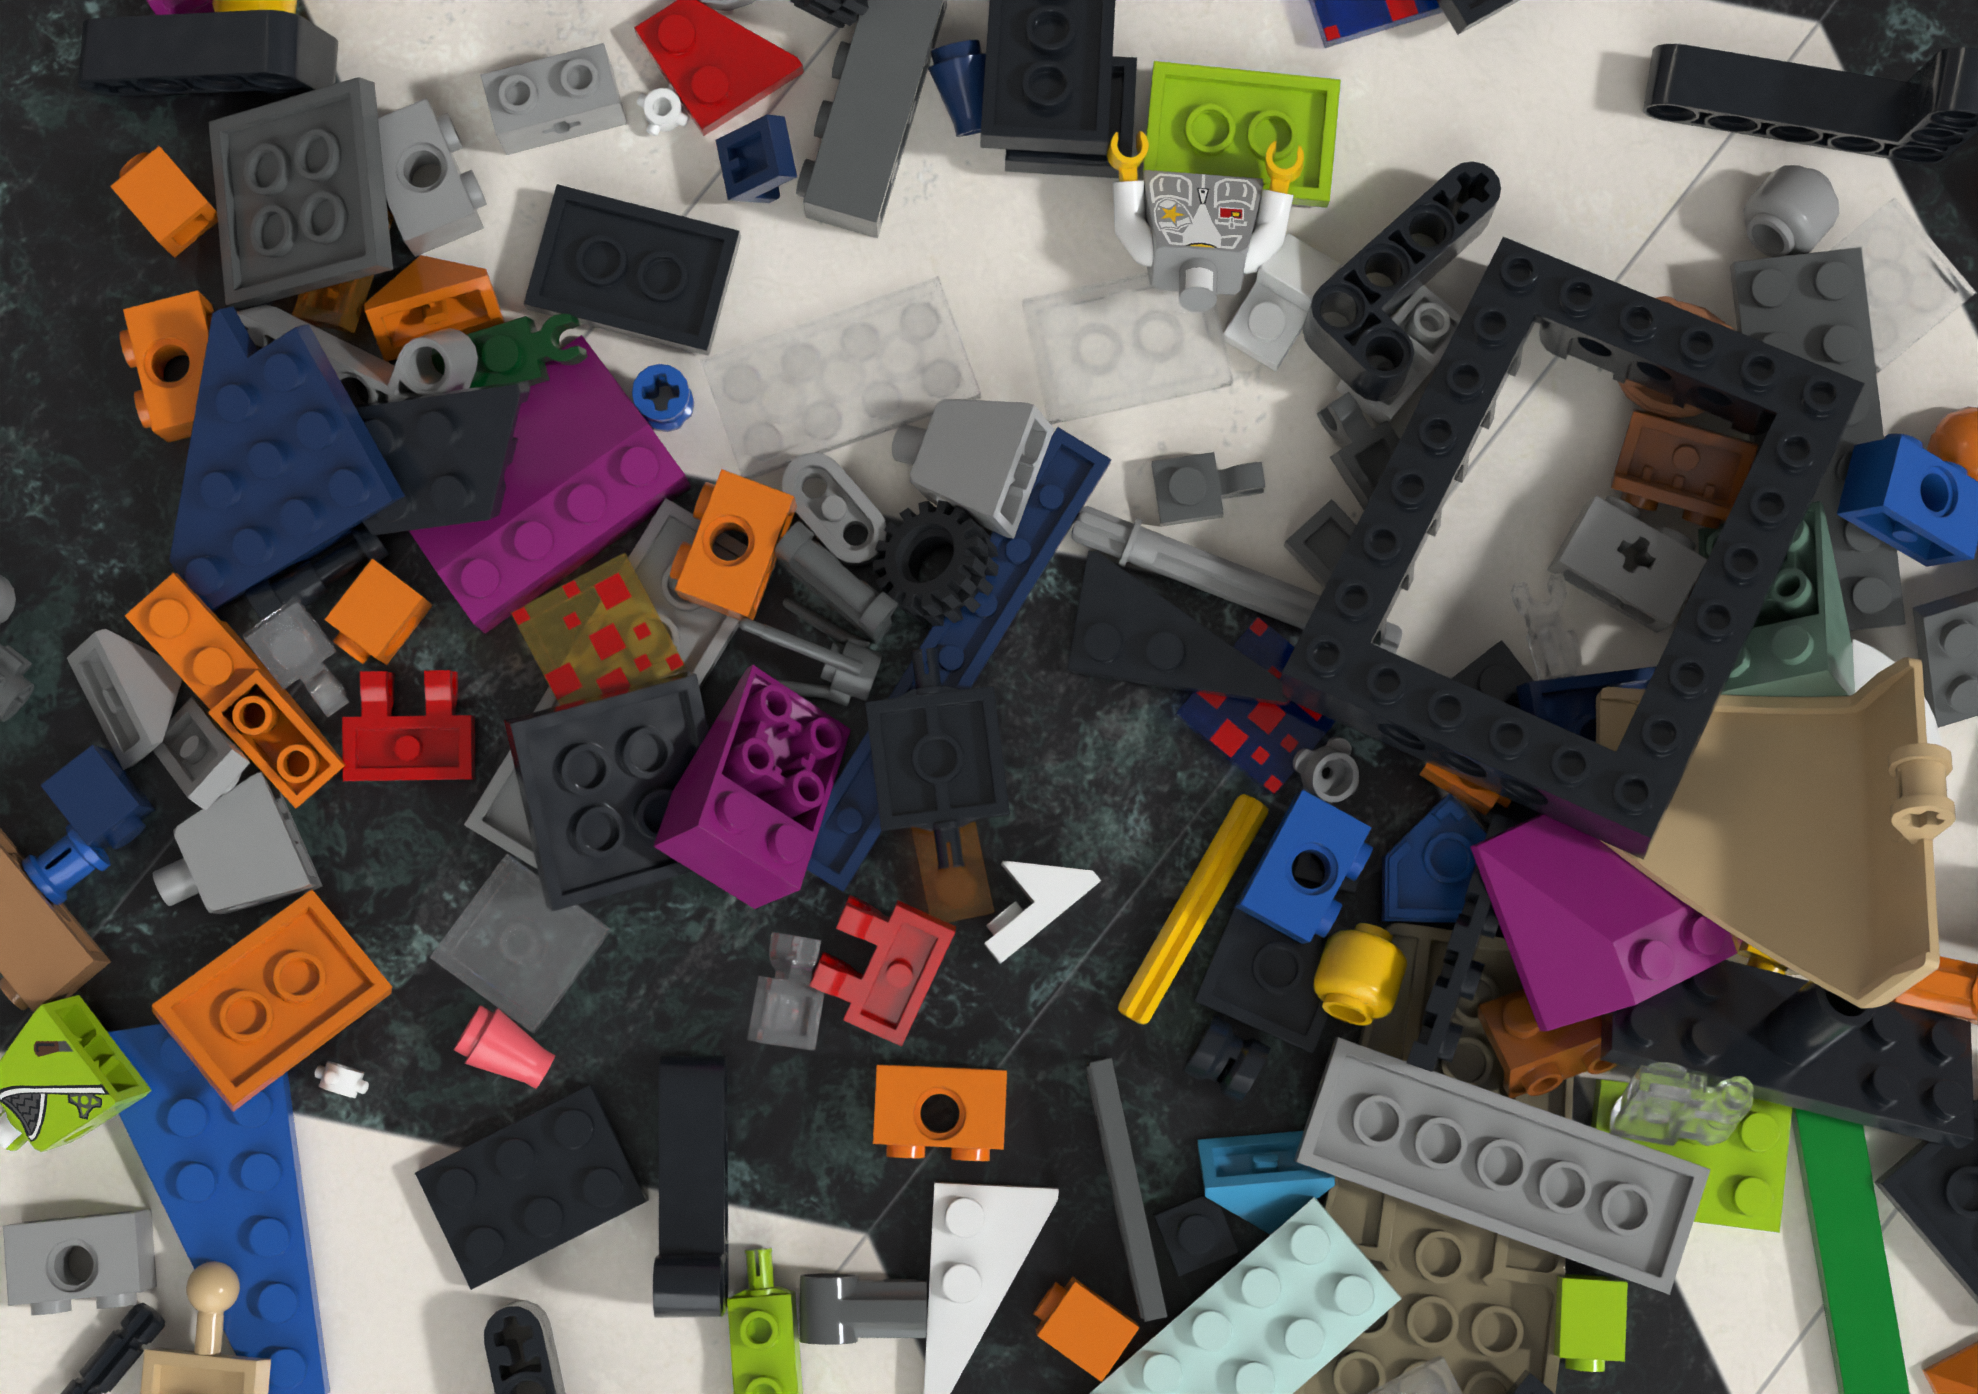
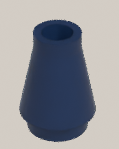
M966 40L933 49L931 51L933 65L928 70L953 122L956 137L981 133L986 53H982L979 40Z

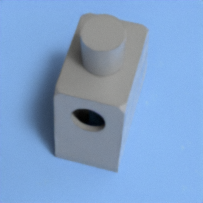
M943 399L936 404L927 429L903 424L897 429L892 442V455L895 461L913 465L910 472V482L927 500L935 505L938 504V500L947 501L954 508L957 505L979 525L1002 536L1014 539L1054 428L1034 404L1025 402Z
M262 772L250 776L230 792L219 797L206 811L202 809L179 824L173 830V833L184 858L153 871V879L157 890L168 906H172L199 893L208 912L214 914L231 913L306 893L311 889L316 890L323 886L282 793Z

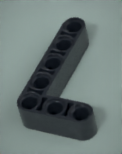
M1662 44L1652 49L1643 112L1649 117L1667 122L1920 164L1937 163L1947 159L1978 132V49L1968 47L1942 49L1905 82L1685 44Z

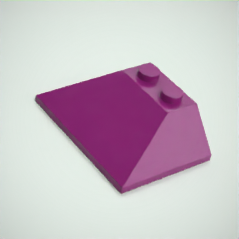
M1543 814L1532 817L1470 846L1540 1031L1553 1030L1637 1005L1737 954L1743 940L1678 899L1599 839Z

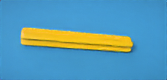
M1246 794L1240 795L1235 800L1119 1002L1118 1010L1121 1014L1143 1025L1152 1018L1268 815L1269 809L1259 800Z

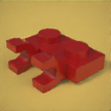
M452 670L424 671L426 716H392L395 695V673L388 671H360L362 717H342L343 762L346 764L343 767V781L475 779V715H456L458 672Z
M849 895L836 929L876 945V948L863 974L857 972L843 960L823 951L809 986L850 1002L843 1018L844 1021L902 1047L956 932V926L897 900L890 917H888L869 903Z

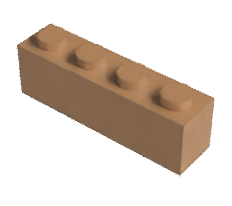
M0 828V973L4 976L0 980V988L19 1009L26 1010L29 1007L35 1012L42 1004L70 997L111 963V961L63 903L61 905L54 904L35 886L22 866V860L25 857Z

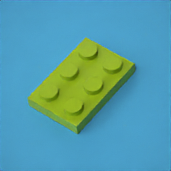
M1154 61L1146 129L1149 147L1143 160V171L1152 170L1263 179V189L1269 190L1271 178L1265 169L1266 152L1269 145L1277 141L1273 162L1282 169H1288L1296 163L1298 146L1300 145L1304 152L1303 170L1295 181L1290 182L1287 194L1294 195L1293 205L1327 208L1331 195L1341 79Z
M1596 1079L1591 1127L1711 1169L1694 1222L1780 1233L1792 1107L1760 1099Z

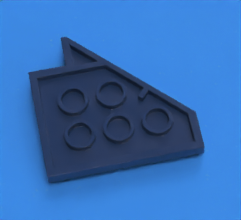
M234 307L219 309L212 314L169 559L175 572L181 576L188 587L214 612L257 584L269 579L405 496L309 324L291 329L258 351Z

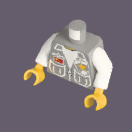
M1139 131L1136 135L1137 156L1125 157L1118 150V132L1114 134L1108 145L1107 159L1111 166L1119 171V181L1113 182L1115 234L1136 263L1147 266L1150 285L1157 290L1179 291V304L1184 309L1191 312H1205L1215 306L1217 294L1234 295L1240 292L1245 274L1258 272L1259 267L1282 247L1294 196L1287 194L1289 184L1295 181L1303 170L1304 152L1300 145L1298 146L1296 163L1288 169L1279 168L1273 162L1277 141L1269 145L1266 152L1265 169L1271 178L1269 190L1263 189V179L1144 170L1143 180H1138L1137 167L1140 166L1148 152L1149 143L1147 136L1142 131Z

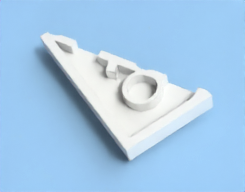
M934 1182L924 1394H950L1054 1208L1058 1200V1188Z

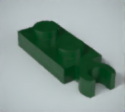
M566 313L556 314L546 320L541 330L537 331L535 321L524 316L466 334L475 345L478 356L477 367L470 388L528 380L529 386L549 381L546 362L554 360L564 365H575L584 361L588 357L586 349L580 346H573L562 350L559 345V338L565 330L580 326L578 318ZM433 348L431 353L432 364L439 373L444 375V359Z

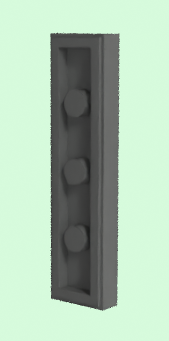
M1110 1057L1089 1061L1085 1066L1137 1313L1145 1322L1167 1317L1166 1307L1113 1061Z

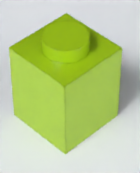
M1579 1274L1557 1276L1554 1355L1559 1358H1566V1369L1604 1372L1605 1361L1625 1362L1627 1281L1614 1276Z

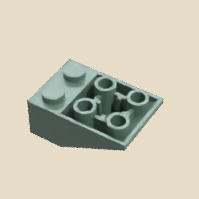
M1821 501L1810 504L1721 695L1828 697L1851 696L1855 693L1853 646L1824 505ZM1725 523L1720 524L1719 529L1708 527L1698 529L1699 555L1708 559Z

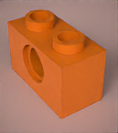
M198 290L123 309L128 329L120 331V343L129 367H137L142 390L134 392L138 416L144 428L151 427L155 434L168 443L191 437L211 319L214 313L213 304ZM180 355L188 356L190 365L186 375L176 382H165L164 370L167 363L174 357Z
M721 469L716 484L706 482L699 494L693 518L700 520L701 523L693 543L690 544L683 541L673 561L670 578L678 580L675 587L678 596L681 599L737 620L742 618L754 620L777 561L774 552L775 547L788 531L797 509L795 497ZM736 530L748 537V547L745 553L738 559L731 561L718 558L713 553L715 540L723 532Z
M877 1064L873 1144L887 1145L886 1157L925 1158V1146L951 1147L952 1160L990 1161V1149L1004 1150L1007 1070ZM932 1095H947L958 1105V1120L952 1128L946 1131L931 1130L922 1120L921 1107L924 1101Z

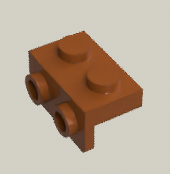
M1633 409L1611 480V488L1622 491L1620 499L1634 507L1657 511L1658 504L1661 502L1684 509L1681 518L1688 522L1719 529L1721 520H1727L1752 467L1758 444Z
M1524 989L1478 1005V1019L1504 1069L1503 1087L1509 1098H1515L1526 1093L1530 1096L1543 1095L1558 1087L1567 1078L1587 1071L1590 1074L1604 1073L1618 1065L1600 1060L1602 1015L1553 1030L1540 1031Z

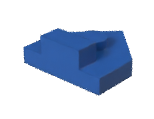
M1451 794L1445 795L1382 857L1381 921L1456 923L1459 913H1462L1465 904L1464 898L1476 866L1470 846L1485 840L1487 833L1467 814L1466 809Z

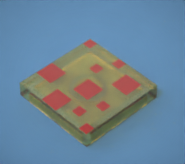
M626 553L611 559L511 612L559 705L672 676L687 668Z

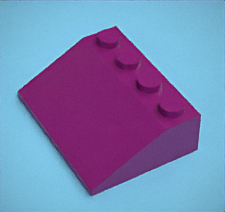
M582 335L567 344L562 350L573 346H580L586 349L588 357L575 365H564L554 360L546 362L549 381L530 386L528 400L520 406L513 437L518 438L513 462L507 467L504 475L506 490L500 515L486 521L409 531L472 623L485 634L510 617L514 611L527 605L653 516L665 498L674 501L691 489V485L684 472Z

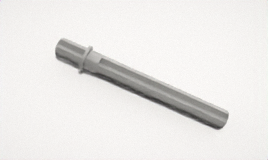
M1089 506L1083 507L1079 512L1072 530V539L1083 545L1120 558L1118 565L1125 567L1126 562L1135 564L1303 630L1320 598V595L1144 528L1141 526L1142 520L1136 518L1133 524ZM1387 622L1386 636L1379 647L1396 654L1402 638V629L1395 624Z

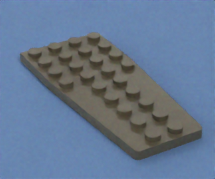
M1393 923L1385 928L1393 936L1392 943L1405 955L1407 968L1392 1012L1381 1018H1373L1372 1023L1369 1025H1362L1359 1045L1407 1061L1413 1042L1418 1041L1423 1026L1421 1024L1433 985H1435L1438 975L1441 974L1444 965L1443 959L1453 930L1407 923ZM1482 935L1474 957L1475 961L1485 964L1473 1001L1460 997L1452 1022L1463 1025L1464 1028L1452 1063L1439 1059L1435 1072L1508 1097L1503 1087L1504 1069L1478 1019V1005L1524 988L1505 938L1494 937V939ZM1574 1076L1563 1080L1558 1087L1543 1095L1530 1096L1526 1093L1511 1099L1572 1120ZM1335 1176V1186L1325 1193L1322 1206L1402 1298L1293 1394H1506L1525 1370L1535 1376L1554 1394L1556 1393L1560 1358L1554 1355L1557 1276H1565V1257Z

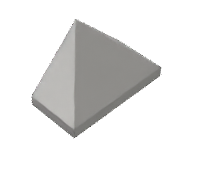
M107 629L94 632L67 657V660L122 769L125 770L135 766L163 742L182 678L161 656Z

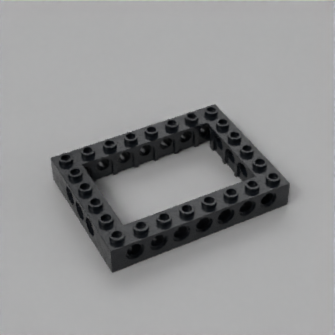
M1503 236L1282 671L1283 698L1644 860L1853 415L1865 383ZM1535 322L1540 324L1539 336L1542 345L1555 356L1566 360L1567 356L1571 355L1614 373L1613 380L1625 384L1626 379H1629L1673 398L1672 404L1684 408L1687 403L1733 422L1731 428L1741 433L1759 435L1768 431L1617 751H1613L1379 647L1386 636L1387 618L1401 590L1408 591L1413 582L1414 565L1429 534L1435 537L1441 526L1442 508L1455 482L1462 483L1467 474L1469 454L1482 428L1489 430L1494 420L1496 400L1508 376L1512 375L1515 377L1520 368L1523 346Z

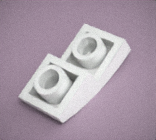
M1422 285L1392 319L1406 332L1414 348L1412 364L1398 393L1388 400L1376 402L1364 399L1355 393L1343 380L1335 389L1343 395L1349 392L1357 401L1361 410L1379 425L1387 420L1390 422L1440 362L1462 316ZM1373 355L1367 357L1370 365L1377 370L1390 371L1395 369L1391 361L1384 356Z

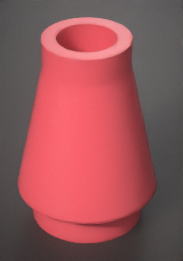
M481 1005L473 1014L454 1048V1051L467 1057L464 1064L524 1082L535 1089L545 1077L555 1058L553 1053L539 1045L498 1007L492 1012Z

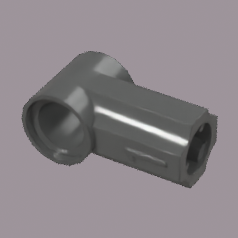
M840 1273L800 1275L799 1342L839 1345L856 1343L858 1338H926L927 1280H859L858 1275Z

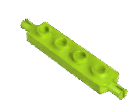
M772 1248L745 1250L749 1289L727 1299L734 1394H803L796 1292L780 1286H774Z

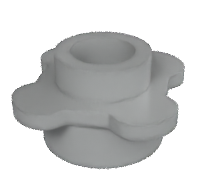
M1335 736L1330 738L1323 747L1315 750L1303 748L1296 753L1293 759V768L1301 775L1303 790L1327 802L1342 801L1357 790L1359 770L1354 759L1349 756L1352 748L1346 739ZM1326 767H1329V775L1326 778H1323L1322 770Z

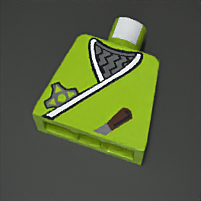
M80 995L42 1004L33 1013L0 1059V1104L4 1108L0 1113V1146L4 1149L17 1151L29 1141L34 1149L45 1152L71 1143L138 1102L152 1091Z

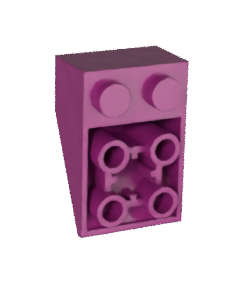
M751 665L747 667L673 790L653 847L754 909L799 891L851 729L756 666Z

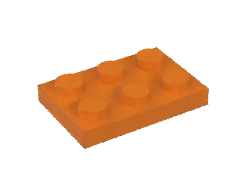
M311 889L153 1003L152 1012L234 1112L389 996L392 992V986Z

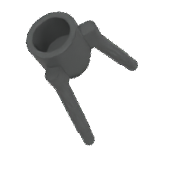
M786 597L783 600V606L840 644L833 642L831 649H827L749 618H742L739 621V627L746 632L825 663L820 678L832 682L831 685L777 680L801 697L827 699L844 706H848L851 696L864 701L867 700L883 653L869 649L870 640L849 633L792 597Z

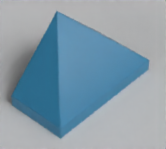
M1303 1131L1198 1140V1154L1205 1197L1268 1234L1282 1226L1314 1197L1318 1199L1334 1187L1335 1176L1294 1161Z

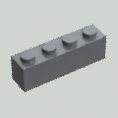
M868 0L869 9L863 16L857 13V25L851 43L841 41L835 56L832 78L840 81L834 101L823 100L816 119L814 137L822 139L816 161L805 159L797 183L796 195L804 197L803 204L806 218L878 238L931 62V51L935 48L945 15L947 0Z

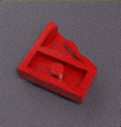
M677 0L634 27L637 37L667 82L673 86L680 102L703 136L804 73L803 65L798 57L697 0Z

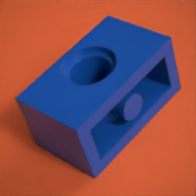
M1888 434L1884 439L1854 445L1837 515L1926 567L1971 560L1975 557L1978 545V481L1968 476L1967 470L1961 465L1944 461L1925 450L1920 440L1905 434Z
M1301 790L1295 794L1235 907L1301 944L1309 943L1314 934L1324 938L1341 910L1342 903L1333 898L1345 876L1355 881L1370 857L1373 847L1364 841L1372 827L1305 790ZM1299 853L1314 854L1323 863L1325 870L1324 878L1315 889L1302 887L1295 881L1292 875V863Z

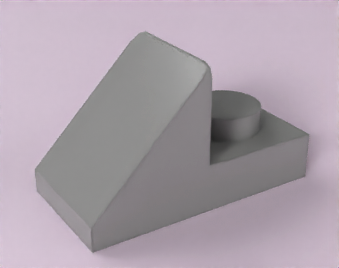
M191 697L169 720L163 742L153 751L186 797L206 811L219 797L227 794L234 787L256 774L259 768L209 715V711Z

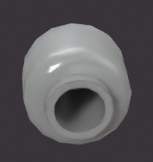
M1784 165L1773 171L1750 196L1743 210L1747 236L1757 250L1770 257L1810 253L1834 226L1840 214L1839 201L1830 180L1820 171L1800 165Z

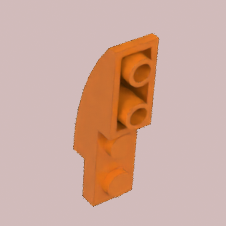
M172 573L125 615L130 623L210 709L209 715L295 809L301 806L346 766L330 743L274 675L228 623L221 621L202 599L188 587L187 583L178 573Z

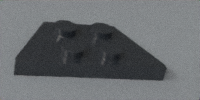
M528 380L354 405L405 495L363 521L371 535L486 521L500 515L506 490L504 475L507 467L513 462L518 438L513 437L520 406L528 400L530 392Z

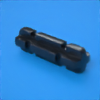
M145 1303L133 1306L120 1322L123 1328L112 1331L79 1371L82 1377H77L75 1380L72 1379L61 1394H106L108 1391L111 1392L144 1352L142 1345L151 1343L165 1327L164 1318L154 1308Z

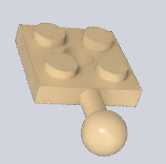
M217 1261L206 1262L198 1266L190 1274L186 1285V1293L191 1305L198 1310L194 1351L166 1348L144 1349L140 1394H268L271 1359L221 1354L224 1311L228 1310L235 1303L240 1291L238 1276L230 1266Z

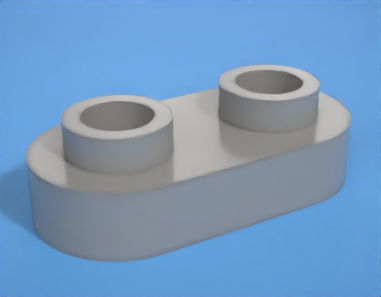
M811 452L793 459L783 473L782 491L795 497L797 504L795 514L841 563L848 566H863L877 559L880 554L875 551L878 540L887 542V532L884 531L886 528L884 517L875 505L831 457L822 453ZM820 478L826 483V491L821 497L809 498L803 493V485L808 479ZM861 525L868 531V537L863 544L853 546L844 540V533L849 526Z

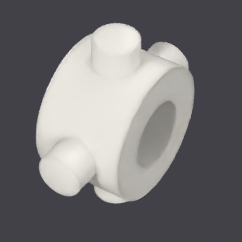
M671 84L667 88L655 89L648 95L641 93L638 97L637 105L644 109L649 123L646 131L649 134L657 136L659 131H671L679 124L684 127L687 125L690 115L683 112L680 99Z
M327 1061L325 1067L319 1065L315 1070V1077L321 1079L319 1087L352 1098H356L357 1093L365 1094L368 1090L369 1083L362 1080L364 1072Z

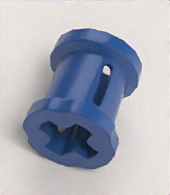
M664 364L648 366L638 374L633 382L632 397L634 405L644 419L656 431L670 432L680 429L684 422L692 416L694 409L693 395L683 374L671 365ZM669 386L673 396L678 398L669 399L668 409L658 411L653 400L650 399L659 396V387Z
M71 824L66 826L67 834L38 857L29 855L22 860V866L35 886L56 905H61L68 897L67 891L95 869L104 871L111 866L109 857L104 849L87 846Z

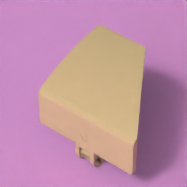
M1904 657L1877 673L1851 696L1768 697L1721 695L1644 860L1608 843L1601 842L1661 887L1726 931L1822 988L1861 1009L1875 1008L1888 1004L1939 967L1940 954L1933 839L1949 828L1956 820L1954 801L1947 797L1946 777L1953 770L1951 751L1946 747L1927 743L1922 661ZM1606 687L1597 694V744L1617 751L1646 689Z

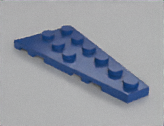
M162 1024L108 1032L152 1090L147 1096L120 1112L119 1116L194 1270L206 1262L217 1261L230 1266L238 1276L240 1283L239 1295L235 1303L228 1310L224 1311L223 1330L236 1356L271 1359L268 1394L330 1393L288 1071L233 1112Z

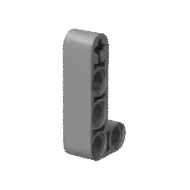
M269 305L255 306L237 312L258 351L291 329L309 324ZM309 324L354 405L366 404L357 394V379L367 389L368 403L469 389L476 371L478 361L476 347L466 334L456 329H442L411 340L402 348L394 366ZM433 348L444 359V375L439 373L432 364L431 353Z

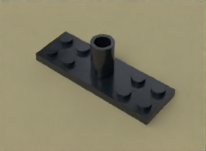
M1723 960L1637 1005L1602 1015L1600 1060L1962 1149L1974 1140L1971 1022L1894 1002H1889L1875 1008L1861 1009L1810 980L1729 960Z

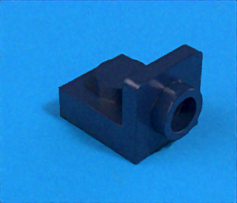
M766 114L715 140L728 201L771 203L780 198L778 186L797 178L785 116Z

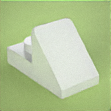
M1287 233L1282 247L1259 267L1256 283L1224 332L1223 341L1272 370L1277 371L1304 328L1313 295L1321 285L1341 268L1342 264Z
M1002 861V867L1033 904L1023 911L1015 901L986 925L994 936L986 941L984 945L1001 964L1101 880L1092 870Z

